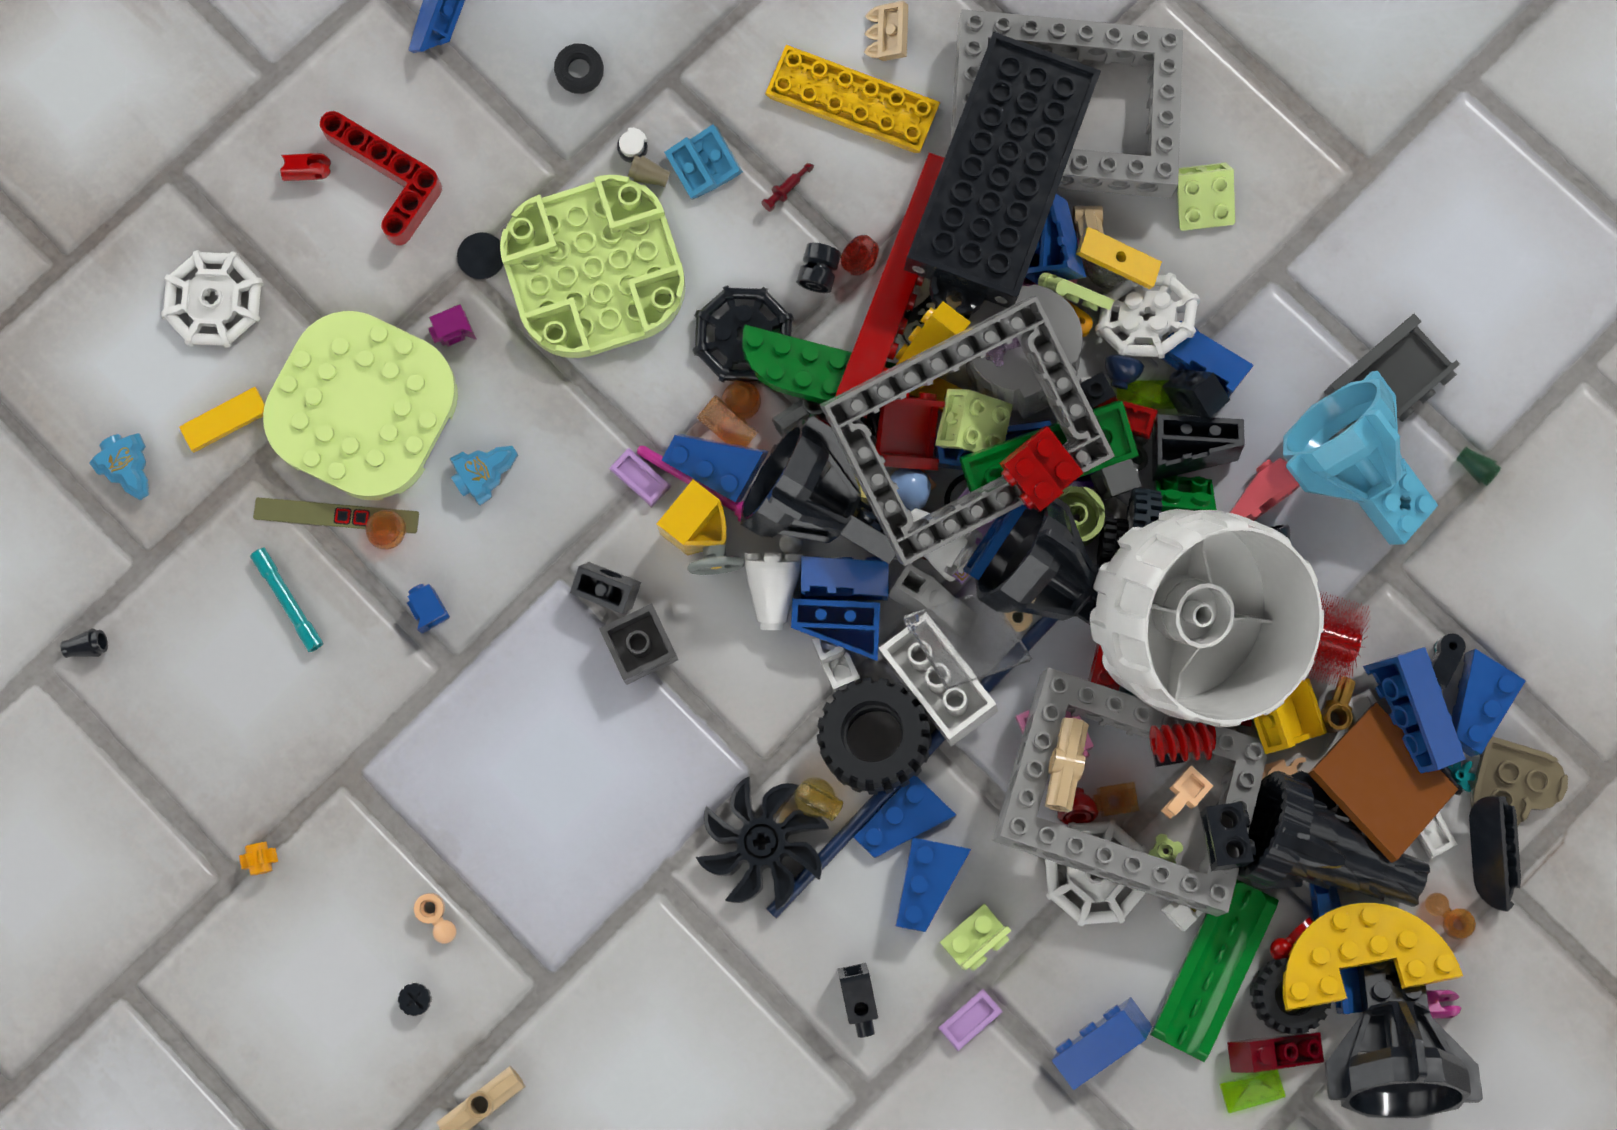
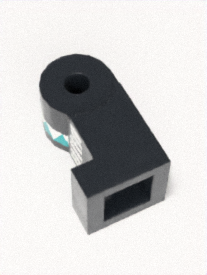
M1454 633L1447 634L1438 639L1433 648L1434 655L1431 662L1441 689L1446 688L1466 649L1463 638Z

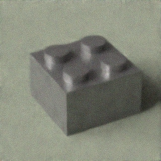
M652 603L599 628L626 685L679 660Z

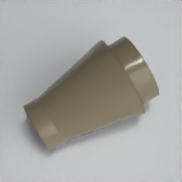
M635 155L628 177L633 178L634 182L666 187L671 171L665 170L643 155L642 157Z

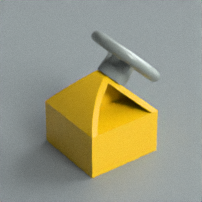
M692 479L657 522L656 525L660 535L687 556L703 552L704 559L691 562L688 565L687 569L692 574L713 575L741 569L745 564L744 559L736 556H725L727 555L725 546L727 525L721 501Z

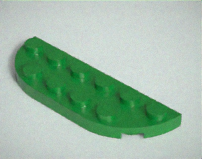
M744 325L742 339L744 357L755 372V376L762 383L777 392L818 403H824L835 397L852 352ZM887 362L886 368L890 369L894 367L896 363Z

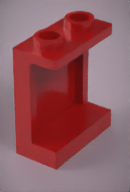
M909 392L906 394V398L894 400L880 407L876 450L880 456H883L885 460L884 466L938 471L939 459L933 457L938 410L939 407H945V401L936 399L937 394L919 392V397H909Z

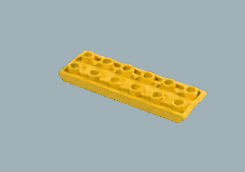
M785 45L765 93L766 96L774 101L913 153L921 152L940 105L939 101L789 45Z

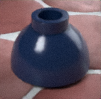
M1109 355L1105 359V369L1107 375L1112 380L1111 386L1126 390L1128 384L1135 382L1145 368L1141 361L1126 356Z

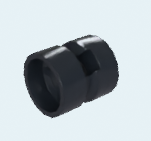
M808 243L803 256V261L806 265L800 267L796 283L809 291L830 293L835 280V275L832 272L838 269L842 253L829 245Z

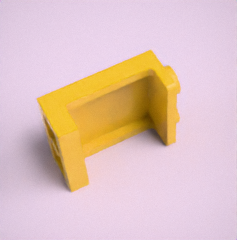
M1309 678L1302 680L1298 687L1284 700V704L1268 715H1260L1253 718L1265 754L1296 746L1295 744L1327 733Z

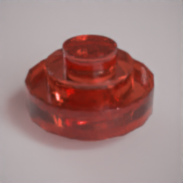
M860 235L852 239L841 255L840 262L842 268L854 276H859L872 269L876 264L879 254L878 243L868 235Z

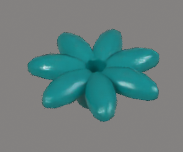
M1461 761L1453 764V767L1448 766L1451 770V776L1457 784L1461 785L1466 792H1471L1468 781H1474L1476 775L1469 773L1473 765L1472 761H1468L1462 766Z

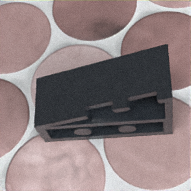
M1157 414L1152 430V481L1238 461L1245 445L1244 419Z

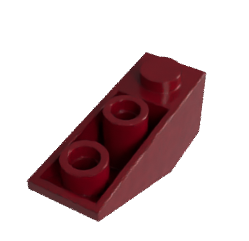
M1320 1032L1227 1042L1231 1073H1256L1324 1062Z

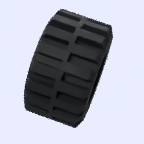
M1289 958L1271 960L1267 962L1268 965L1258 970L1259 975L1253 977L1251 982L1254 983V988L1250 989V996H1253L1251 1005L1257 1011L1256 1016L1259 1020H1263L1265 1022L1264 1025L1282 1033L1304 1034L1309 1032V1029H1316L1320 1026L1318 1022L1325 1020L1328 1016L1325 1011L1327 1008L1331 1009L1332 1003L1301 1008L1293 1014L1283 1012L1276 1002L1275 993L1277 986L1283 980Z

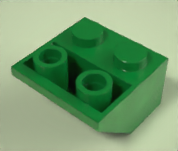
M1176 475L1154 481L1153 490L1161 491L1162 512L1173 509L1193 511L1217 510L1212 479H1206L1201 476L1182 477Z

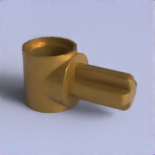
M1340 677L1332 700H1327L1324 709L1320 711L1327 733L1344 730L1352 723V708L1349 706L1356 683L1351 678L1347 677L1346 680V677L1345 679L1343 677L1341 681ZM1332 711L1339 716L1338 726L1333 724L1330 719Z

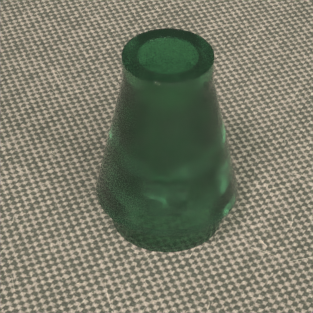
M1467 446L1456 458L1479 484L1482 482L1486 486L1494 480L1502 469L1497 465L1498 461L1473 451Z

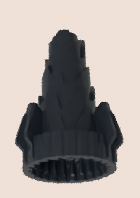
M1275 771L1261 780L1248 832L1249 839L1254 841L1256 856L1253 857L1254 862L1250 865L1239 868V876L1250 879L1252 886L1263 889L1302 887L1304 880L1328 890L1332 886L1349 893L1356 890L1382 901L1387 897L1411 907L1419 904V896L1426 886L1427 877L1430 873L1429 864L1405 853L1398 860L1391 863L1356 824L1349 822L1350 818L1348 816L1331 810L1337 804L1308 773L1298 771L1288 775Z

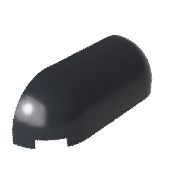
M1492 795L1483 797L1475 802L1469 814L1473 880L1478 894L1488 905L1497 910L1508 912L1514 905L1510 901L1514 888H1520L1521 885L1517 814L1515 807L1509 805L1506 801V796Z

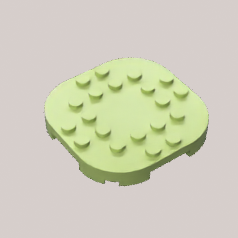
M602 175L594 177V182L543 198H541V195L534 196L522 203L511 214L512 218L507 224L506 229H503L500 242L501 258L521 321L530 337L540 347L552 354L567 358H583L646 339L665 329L674 320L682 306L685 296V276L664 209L659 199L648 187L630 180L629 177Z
M357 311L336 312L324 316L311 324L295 344L266 399L263 412L265 434L274 451L286 463L298 471L301 470L346 492L352 497L362 500H384L383 498L397 493L401 494L406 491L423 474L425 470L423 466L448 419L452 420L455 413L458 388L448 362L428 342L366 313Z

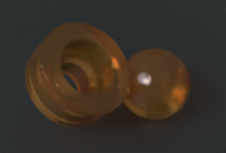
M1432 893L1426 898V910L1433 916H1442L1444 918L1443 928L1448 936L1453 939H1464L1472 935L1476 922L1469 911L1460 908L1452 910L1449 907L1448 898L1442 893ZM1455 919L1462 922L1461 930H1457L1454 927L1453 922Z

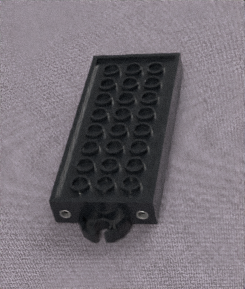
M993 31L903 269L931 280L929 292L931 300L936 307L943 301L947 304L946 298L948 296H957L962 304L956 307L955 310L964 317L979 310L985 300L1006 308L1016 303L1101 70Z

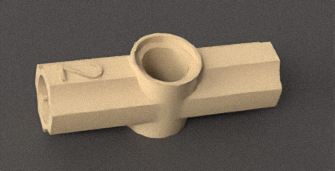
M1077 718L1062 719L1057 747L1052 752L1048 767V774H1051L1044 806L1058 812L1072 811L1077 782L1082 777L1086 760L1083 752L1089 724L1084 722V720Z
M509 1066L436 1123L440 1130H470L526 1086L519 1074L512 1066ZM478 1096L487 1099L488 1109L486 1112L481 1113L476 1110L474 1102Z

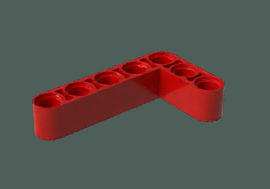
M329 111L324 113L320 119V128L329 142L404 187L384 216L381 228L392 244H406L442 192V184L436 172L339 112ZM340 124L338 130L334 132L329 131L333 125ZM364 138L361 144L352 145L356 139ZM387 152L383 159H375L378 153ZM410 166L409 171L406 173H398L401 167ZM434 180L430 187H421L424 181ZM409 203H418L414 210H406ZM394 226H403L400 232L390 233Z

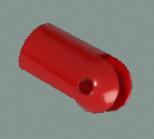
M325 154L281 155L284 160V165L280 169L283 181L322 180L331 173L329 168L331 160Z

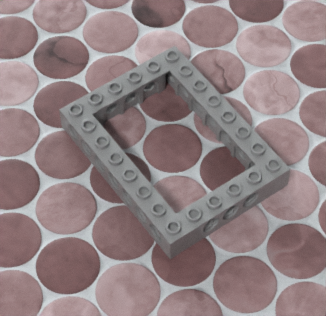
M961 10L957 27L951 141L993 31L1062 57L1077 59V62L1094 60L1104 61V64H1110V62L1131 64V67H1137L1138 65L1152 66L1147 78V83H1150V95L1146 103V109H1149V122L1145 129V134H1148V149L1145 155L1072 149L1058 188L1161 198L1172 197L1178 186L1183 30Z
M1037 296L1028 297L820 404L899 563L904 566L1023 505L1024 503L1019 498L1022 492L1016 484L1010 486L1001 476L913 522L914 519L910 510L904 506L897 492V489H899L897 484L891 480L883 464L885 463L883 456L878 454L870 438L872 436L870 430L862 423L860 418L869 413L879 412L880 407L894 400L906 398L907 393L919 387L933 384L934 379L946 373L960 370L959 367L971 360L985 357V353L996 347L1012 343V339L1017 337L1068 441L1063 446L1082 471L1086 472L1115 457Z
M1048 667L1040 674L992 841L1214 916L1228 913L1239 868L1211 871L1208 851H1206L1204 861L1200 862L1199 871L1037 817L1049 775L1050 758L1053 750L1057 747L1058 734L1066 711L1071 712V715L1075 717L1080 715L1098 721V725L1101 726L1110 725L1127 731V735L1132 736L1136 734L1150 739L1149 733L1152 725H1156L1160 729L1162 725L1166 724L1170 728L1173 724H1180L1183 728L1186 723H1191L1194 727L1197 723H1201L1172 717L1152 708L1137 697ZM1215 726L1216 747L1212 752L1209 762L1213 764L1219 762L1233 767L1222 778L1221 784L1223 788L1218 805L1242 802L1243 810H1247L1251 824L1268 754L1264 753L1260 739L1225 727ZM1201 752L1200 756L1206 758L1204 752ZM1227 815L1220 816L1221 824L1226 828H1232V819ZM1227 844L1226 851L1228 855L1238 858V849L1232 844Z

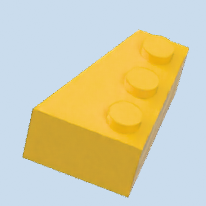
M944 301L936 310L930 307L920 320L924 323V326L922 328L917 326L908 337V340L912 343L909 346L904 344L896 354L895 358L899 360L896 365L966 330L971 322Z

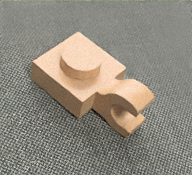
M1192 765L1187 767L1169 788L1175 796L1163 807L1161 812L1171 819L1181 811L1185 804L1190 809H1193L1210 791L1213 785Z

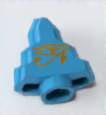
M137 433L122 438L121 435L116 434L104 439L99 445L102 451L95 455L89 464L98 475H105L112 483H120L125 492L139 500L149 495L148 479L143 471L146 464L143 450L146 446L141 435Z
M513 446L496 447L488 453L480 450L470 454L461 452L450 458L457 472L451 479L463 497L470 493L481 506L492 497L491 491L500 484L501 474L511 468L518 454Z

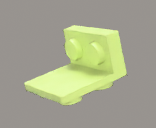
M1226 162L1179 168L1177 186L1179 229L1184 231L1234 225V169Z
M947 389L945 407H943L935 446L963 449L974 453L1004 442L1013 407L1012 404L969 389Z
M983 904L939 943L962 970L970 968L975 971L987 960L984 954L991 948L994 951L999 950L1010 940L1007 934L1012 930L1008 926H1003L990 909Z

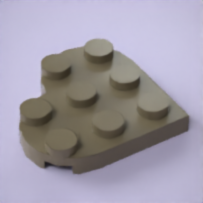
M1492 736L1480 755L1471 791V806L1486 796H1506L1508 804L1516 809L1518 826L1528 818L1531 810H1544L1560 802L1568 789V776L1564 773L1563 767L1557 762L1559 760L1556 757L1537 749Z

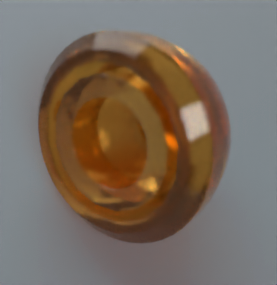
M747 381L731 383L726 387L722 395L724 411L727 415L737 420L751 418L758 412L761 405V396L758 389Z
M380 510L368 519L365 531L368 540L373 546L388 550L402 542L406 526L403 518L398 513L390 510Z

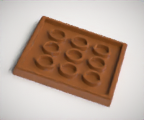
M1376 702L1363 713L1308 774L1384 856L1393 863L1407 850L1456 793L1458 788L1441 770L1425 773L1419 772L1402 740L1405 735L1403 730L1396 724H1393L1390 716Z

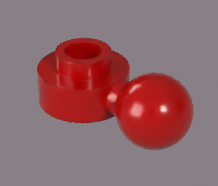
M1311 917L1302 922L1286 938H1277L1271 943L1270 954L1275 960L1289 958V953L1294 943L1309 925L1314 922Z

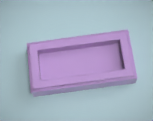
M630 448L609 468L611 472L651 508L671 488L668 482Z
M981 989L938 1028L955 1049L959 1051L1003 1011L987 992Z

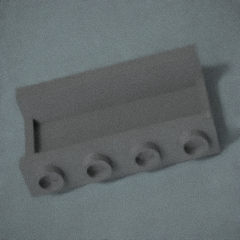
M1412 314L1330 384L1324 393L1328 396L1350 382L1362 381L1371 371H1378L1396 395L1397 419L1399 418L1403 422L1415 411L1412 406L1418 400L1424 404L1436 393L1433 388L1439 382L1445 386L1457 375L1453 370L1460 363L1457 360L1451 363L1419 329L1418 325L1422 321L1415 314Z

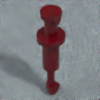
M806 163L803 169L797 174L793 173L780 186H773V195L768 199H763L761 201L762 206L771 212L775 208L777 201L785 202L788 199L787 194L800 183V177L807 171L810 173L814 165Z

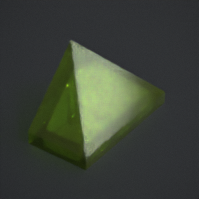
M1138 380L1128 384L1126 390L1116 388L1118 400L1152 409L1175 408L1162 388L1169 380Z
M1278 1069L1258 1072L1219 1083L1228 1113L1286 1097Z

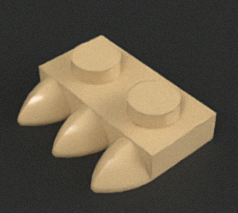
M898 1L879 5L871 9L865 17L878 24L870 27L865 32V36L878 41L869 45L864 53L869 57L879 58L881 61L907 57L908 4L905 1Z

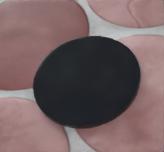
M483 232L475 233L465 238L457 251V261L461 270L467 276L480 280L496 275L504 265L501 258L500 240L492 234Z

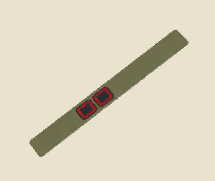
M258 497L255 500L253 518L265 521L415 534L418 528L419 512Z

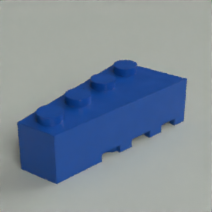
M1425 647L1363 666L1367 675L1373 674L1378 684L1375 690L1380 699L1385 697L1392 710L1389 716L1393 724L1402 728L1405 734L1402 740L1420 773L1440 770L1466 760L1462 744L1456 734L1451 714L1447 709L1442 689L1438 684L1431 659Z

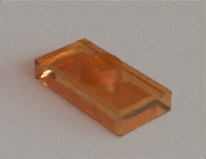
M716 395L696 417L728 444L747 447L759 433Z

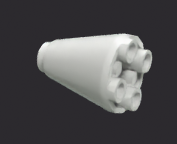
M765 552L764 557H761V553H744V567L757 622H760V629L783 630V623L787 621L800 575L802 554H785V558H782V552Z

